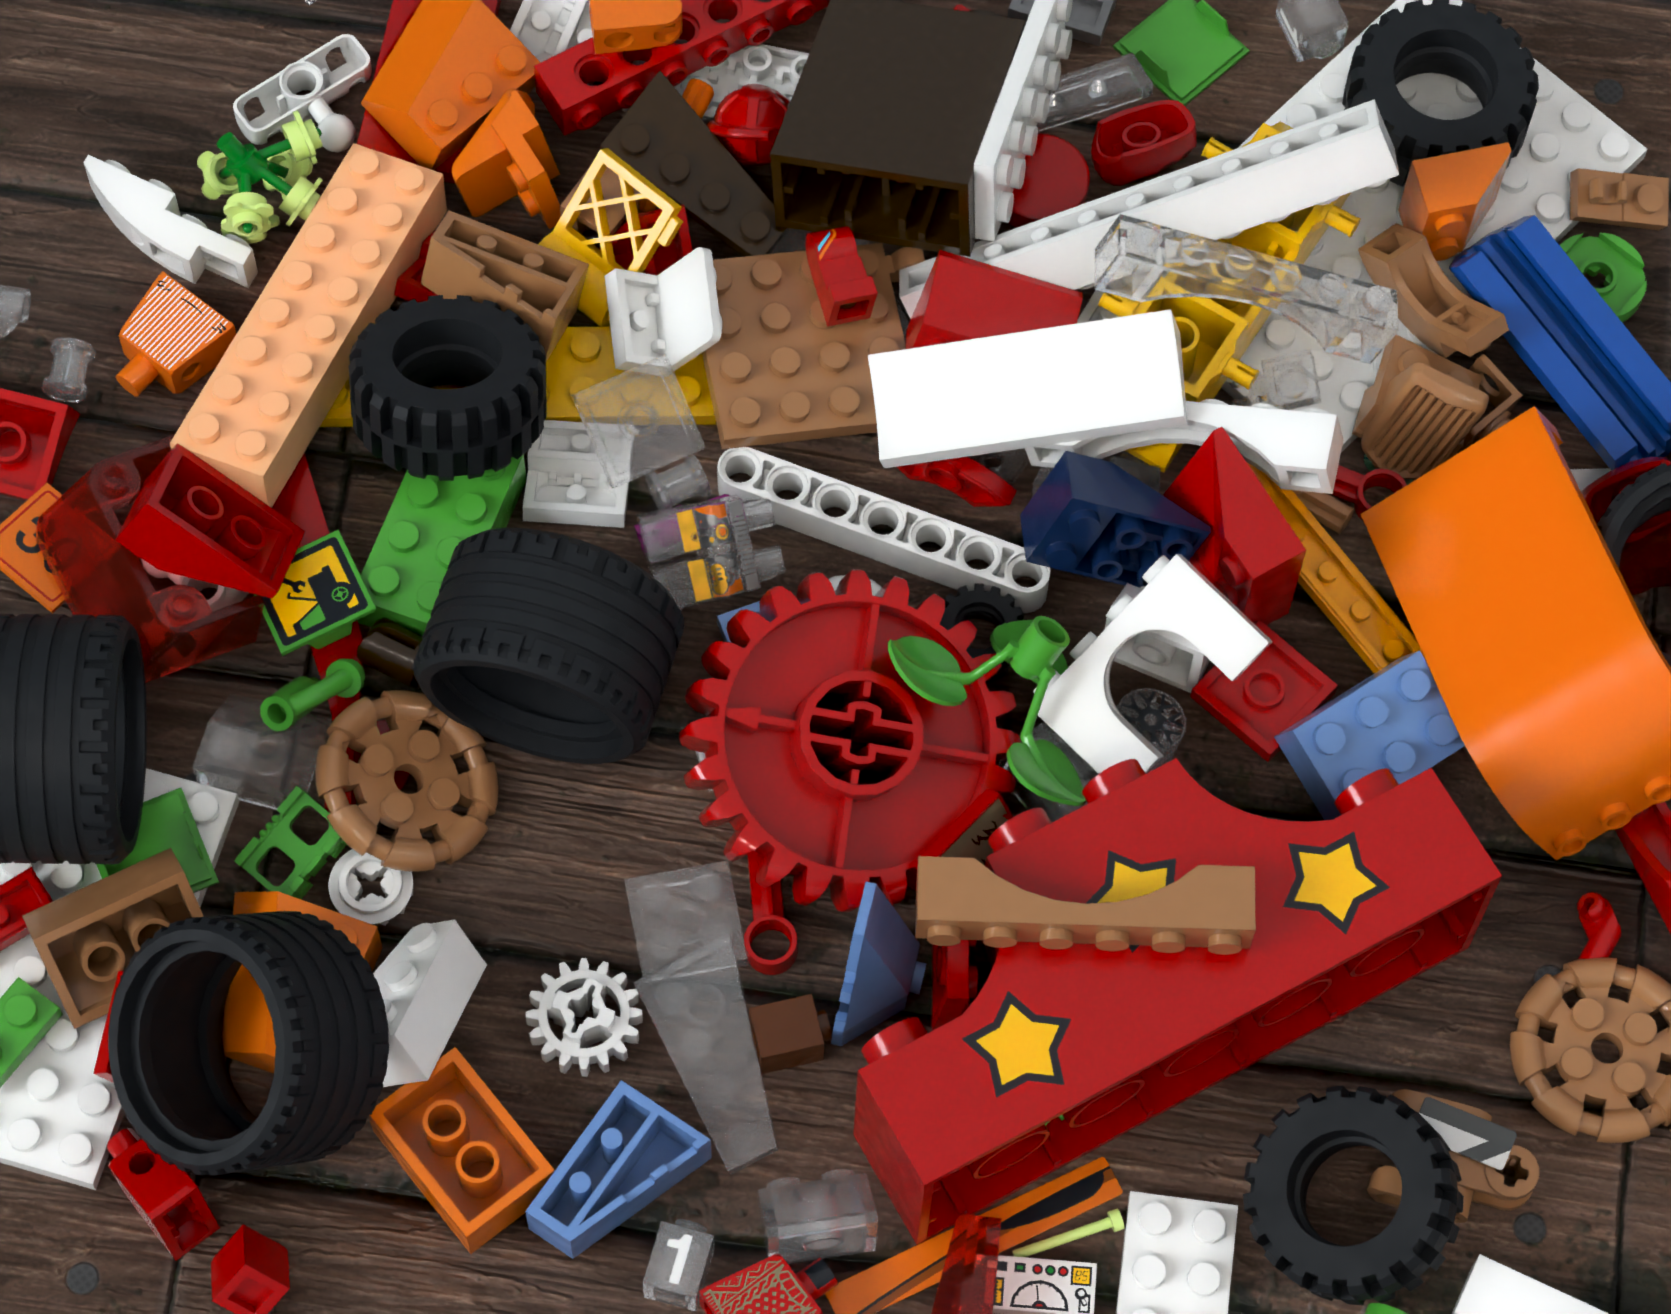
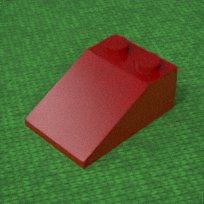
M177 443L145 480L115 541L158 570L273 598L281 587L305 531Z

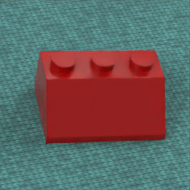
M939 250L906 329V349L1076 324L1081 309L1083 293Z

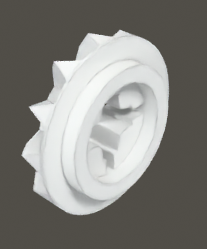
M351 849L339 858L330 873L328 889L331 902L341 914L369 924L386 926L390 919L398 914H404L406 905L410 897L413 896L412 872L381 866L382 860L368 853L361 856ZM356 875L361 879L366 878L371 882L377 877L381 878L383 876L384 878L381 880L380 885L386 898L370 893L365 898L362 897L360 899L363 889Z

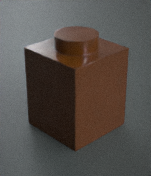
M812 994L749 1008V1026L761 1074L824 1060V1042L832 1041V1034L826 1010L816 1011Z

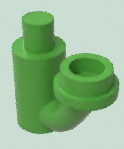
M342 658L329 665L326 677L322 680L316 677H296L262 702L260 707L261 718L272 730L284 731L328 699L336 695L349 698L360 692L365 680L364 669L357 661Z

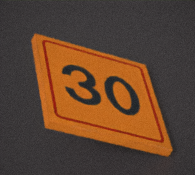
M49 483L40 488L0 524V570L52 614L120 553L124 547Z

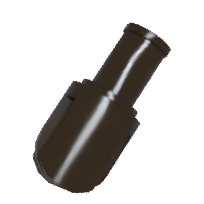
M386 618L377 619L358 646L357 657L361 663L411 687L413 683L418 684L414 676L413 664L423 636Z

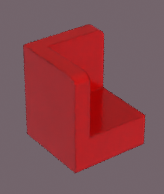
M243 1224L211 1261L212 1302L234 1314H268L290 1289L288 1250L281 1244Z

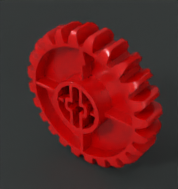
M852 569L839 582L836 591H834L828 578L819 572L808 574L801 581L796 597L783 586H775L769 589L759 602L760 614L744 609L737 612L728 621L726 629L731 642L717 641L705 649L701 656V663L707 673L713 678L700 679L686 690V703L693 710L707 717L691 722L679 732L681 745L693 751L703 752L706 757L684 774L685 784L688 788L696 790L713 789L716 800L706 806L700 813V822L705 828L717 827L729 822L735 832L725 845L723 851L725 857L729 861L734 862L752 851L757 852L762 857L756 870V882L758 885L768 888L790 873L794 875L792 886L794 901L804 906L817 900L829 885L831 900L836 909L841 912H851L860 906L865 882L877 884L892 906L901 903L905 897L907 885L916 891L918 864L915 860L987 788L1005 797L1013 793L1016 787V778L1008 770L996 765V761L1007 757V750L1013 743H1021L1018 734L1011 730L997 728L996 724L998 718L1016 707L1015 697L1013 693L1006 691L989 692L985 681L997 673L1002 666L1001 663L972 684L963 685L967 698L961 705L944 706L923 698L905 683L891 661L887 643L890 639L898 640L906 636H917L933 640L954 656L962 673L973 671L996 654H984L972 658L966 649L975 639L978 630L970 620L958 623L950 630L945 629L940 625L945 612V600L935 593L916 608L908 606L909 587L907 580L894 576L882 586L875 596L872 595L871 581L866 572L859 569ZM828 697H844L843 708L839 711L817 708L816 704ZM846 727L852 728L850 740L834 737ZM851 741L867 744L856 753H850ZM863 769L885 772L877 784L858 785L859 773Z

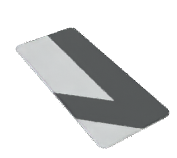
M1431 1097L1424 1099L1419 1114L1442 1136L1451 1151L1498 1170L1504 1168L1517 1137L1515 1131Z

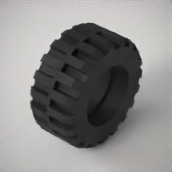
M1422 0L1406 3L1402 13L1398 9L1388 11L1380 17L1379 25L1377 23L1370 25L1362 35L1361 43L1356 46L1352 57L1342 104L1345 107L1344 110L1375 99L1395 148L1399 175L1390 178L1389 181L1404 187L1411 163L1414 160L1509 142L1512 150L1506 169L1509 167L1511 158L1517 157L1523 146L1537 103L1536 95L1539 89L1538 74L1533 70L1535 61L1530 50L1527 47L1520 49L1522 37L1511 26L1507 29L1501 26L1502 18L1491 11H1488L1485 15L1476 11L1477 5L1462 1V5L1459 6L1449 4V0H1433L1432 4L1423 5ZM1422 73L1448 75L1466 84L1477 95L1483 109L1469 117L1456 120H1442L1429 117L1411 107L1401 96L1396 85L1410 76Z
M443 295L429 296L428 301L418 303L413 299L403 302L396 311L388 309L381 313L375 319V324L370 322L352 346L349 355L350 365L348 367L353 428L357 437L363 442L364 447L377 459L382 457L383 462L387 466L397 471L404 468L408 470L411 476L425 479L427 475L438 476L439 481H454V476L467 475L468 479L481 477L485 470L492 468L496 472L507 467L511 463L512 457L518 460L532 447V443L539 438L544 428V420L547 415L546 355L544 347L539 343L538 335L527 323L524 324V321L509 309L505 312L501 311L497 303L485 299L482 303L473 301L471 296L457 295L456 299H443ZM441 385H461V386H467V387L457 388V389H435V388H431V387L441 386Z
M1344 1086L1328 1087L1324 1097L1317 1098L1314 1094L1309 1093L1296 1099L1300 1108L1291 1114L1282 1109L1271 1119L1277 1125L1276 1129L1269 1137L1260 1133L1253 1148L1260 1152L1256 1164L1247 1162L1244 1179L1251 1184L1250 1193L1243 1194L1244 1211L1252 1216L1253 1223L1249 1226L1255 1242L1266 1251L1264 1256L1271 1264L1290 1280L1316 1296L1329 1301L1338 1299L1348 1305H1364L1366 1299H1375L1379 1303L1396 1299L1395 1291L1403 1287L1411 1292L1424 1283L1420 1276L1429 1267L1437 1271L1446 1259L1440 1254L1446 1242L1455 1243L1460 1229L1454 1224L1456 1213L1463 1212L1464 1196L1458 1191L1457 1182L1462 1179L1457 1163L1451 1159L1449 1154L1450 1148L1442 1136L1418 1112L1414 1111L1397 1097L1391 1094L1386 1097L1374 1088L1359 1086L1356 1092H1351ZM1369 1146L1386 1154L1396 1165L1400 1173L1402 1195L1398 1210L1389 1225L1374 1238L1352 1246L1334 1244L1322 1238L1308 1220L1306 1195L1309 1183L1319 1166L1333 1154L1350 1147Z

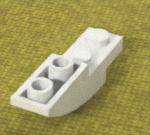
M87 156L83 163L90 186L101 207L115 226L142 252L172 273L196 284L203 271L207 269L244 287H250L258 274L253 249L246 241L233 234L223 236L208 229L202 221L194 216L183 214L181 217L175 193L163 182L155 179L146 181L132 175L125 166L114 160H106L104 162L93 156Z

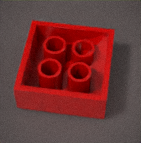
M1221 426L1210 434L1163 496L1210 526L1211 533L1189 562L1254 624L1261 620L1264 624L1268 625L1289 613L1306 549Z

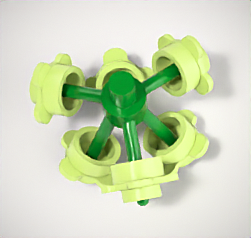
M298 110L293 111L295 120L281 125L285 140L257 150L250 143L243 145L231 132H228L217 142V147L222 151L221 153L215 155L211 151H205L198 157L197 165L203 171L204 184L201 188L204 196L210 200H216L221 195L232 194L223 207L224 214L227 215L221 221V233L223 236L233 234L242 238L248 244L257 243L267 237L268 230L280 224L279 216L274 214L273 206L267 204L264 196L251 190V185L259 182L261 179L266 190H276L281 193L283 202L278 208L290 216L286 225L290 227L297 216L306 221L321 197L315 191L323 181L320 177L314 184L307 180V176L312 172L313 165L318 163L315 150L323 147L320 139L322 132L319 128L315 127L312 119L303 122Z

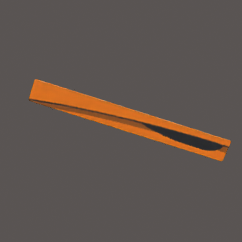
M1100 1157L839 1282L837 1286L825 1293L835 1314H874L987 1260L988 1254L997 1255L1120 1196L1123 1190L1106 1158Z

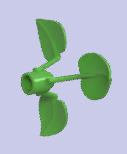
M1037 616L1034 620L1013 621L997 626L990 635L991 645L997 654L968 673H962L954 656L933 640L917 636H906L898 640H889L887 643L889 656L898 674L917 694L936 704L944 706L961 705L967 698L963 685L972 684L1003 661L1009 663L1020 676L1037 683L1038 685L1020 735L1022 743H1013L1007 750L1008 764L1019 782L1036 795L1066 805H1085L1086 800L1082 795V783L1068 757L1048 740L1039 739L1035 741L1032 733L1048 684L1056 674L1055 670L1062 675L1068 669L1062 652L1069 645L1070 638L1066 630L1056 620L1046 616Z

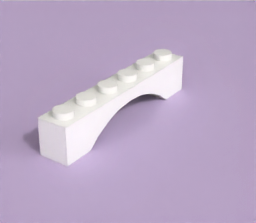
M1205 399L1201 402L1186 401L1188 425L1025 448L1031 466L1054 468L1065 451L1103 459L1130 448L1159 443L1202 446L1210 434L1222 426L1245 461L1264 472L1281 489L1333 494L1344 439L1337 414H1330L1319 408H1306L1302 411L1278 409L1273 405L1257 403L1250 407L1228 405L1217 399Z

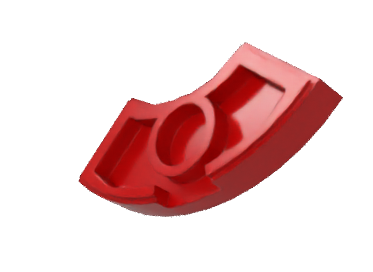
M969 457L897 467L908 479L929 482L943 489L950 490L973 507L1010 505L1017 492L999 475Z

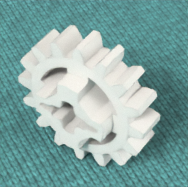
M581 958L579 969L572 972L565 962L559 963L560 977L555 980L552 976L544 973L541 976V981L545 992L531 991L529 994L530 1004L537 1008L526 1011L527 1025L536 1027L529 1033L532 1046L545 1043L541 1050L542 1060L547 1063L556 1056L559 1057L561 1073L565 1074L570 1069L572 1063L579 1065L582 1077H588L590 1064L598 1063L604 1073L609 1072V1057L614 1055L622 1061L628 1058L624 1042L638 1044L639 1031L631 1025L643 1023L642 1009L633 1007L639 1002V993L637 989L623 991L627 985V975L621 972L613 978L609 977L608 962L603 961L597 971L589 970L587 958ZM577 987H581V988H579V989H576V990H574V991H571V992H569V993H566L567 991H569V990H571V989H574V988H577ZM606 994L610 995L617 1003L620 1017L615 1015L614 1010L606 1008ZM592 1005L594 1018L587 1017L583 1024H579L577 1029L575 1016L583 1017ZM549 1018L553 1019L554 1024L563 1027L562 1041L552 1032L548 1023ZM600 1041L603 1042L602 1044H600V1045H598V1046L591 1047V1048H586V1047L591 1046V1045H593V1044H595V1043H598V1042H600Z

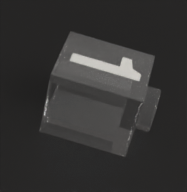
M1338 0L1278 1L1275 16L1298 63L1311 58L1324 59L1343 48L1349 22Z
M677 1219L675 1224L661 1221L642 1283L644 1298L697 1312L700 1302L699 1291L704 1288L715 1251L714 1235L707 1234V1229L704 1226L689 1220Z

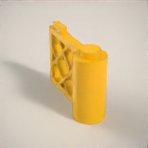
M600 149L555 228L538 245L589 264L578 309L598 326H610L604 276L615 268L625 270L615 262L612 241L624 238L631 239L634 259L628 270L643 273L659 245L669 246L682 225L683 221L677 217L682 207L610 149ZM607 167L619 175L623 197L604 200L600 179ZM633 187L641 194L634 195ZM591 196L592 203H587L588 199ZM647 198L659 207L662 212L653 228L641 230L636 200ZM624 202L629 232L610 235L605 206ZM593 208L599 238L586 239L573 228L582 210ZM648 234L647 238L643 243L642 235ZM600 243L601 250L594 244Z

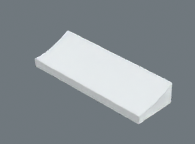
M1171 309L868 355L877 422L879 460L884 468L1188 425L1181 337Z

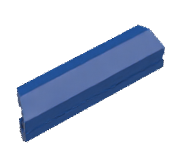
M1535 215L1525 216L1487 234L1477 243L1455 256L1449 266L1450 271L1475 301L1504 314L1509 331L1503 334L1504 338L1611 470L1630 461L1647 457H1666L1671 452V382Z

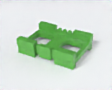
M296 786L276 809L280 814L272 816L271 820L273 823H266L265 827L267 830H260L259 835L261 837H253L234 862L245 869L269 891H279L302 899L313 886L308 881L310 877L316 876L328 861L326 858L329 855L337 858L347 844L340 838L330 823L328 830L314 845H308L293 832L292 824L307 807H313L324 818L330 814L307 791L300 786ZM275 847L283 851L295 863L293 872L280 886H274L258 871L259 863Z

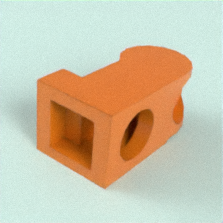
M589 0L595 54L666 46L678 40L682 33L681 0Z

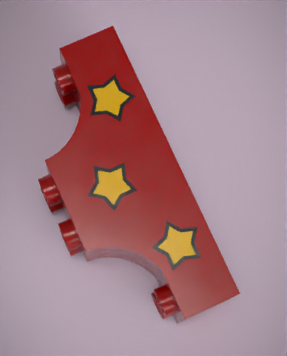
M1177 758L1148 773L1144 772L1136 759H1128L1107 768L1088 782L1082 790V795L1088 803L1087 805L1054 822H1051L1043 808H1033L1014 816L998 827L988 839V844L994 853L986 856L985 867L1023 890L1054 900L1085 904L1119 902L1147 895L1179 880L1198 865L1255 867L1256 931L1250 949L1242 948L1240 952L1230 955L1211 953L1208 951V947H1185L1180 952L1162 953L1154 951L1152 946L1129 945V948L1121 951H1104L1098 949L1096 944L1073 943L1072 947L1059 950L1044 948L1040 946L1039 942L1017 941L1016 945L1006 948H995L984 944L991 972L975 1000L961 1016L929 1033L926 1032L918 1017H911L901 1020L873 1036L861 1049L868 1065L859 1069L857 1074L853 1135L916 1245L1468 949L1502 875L1432 767L1401 784L1397 782L1388 768L1374 771L1351 784L1336 798L1334 804L1340 812V816L1332 820L1307 822L1270 819L1233 807L1200 786L1186 772ZM1063 1115L1064 1119L1061 1121L1058 1116Z

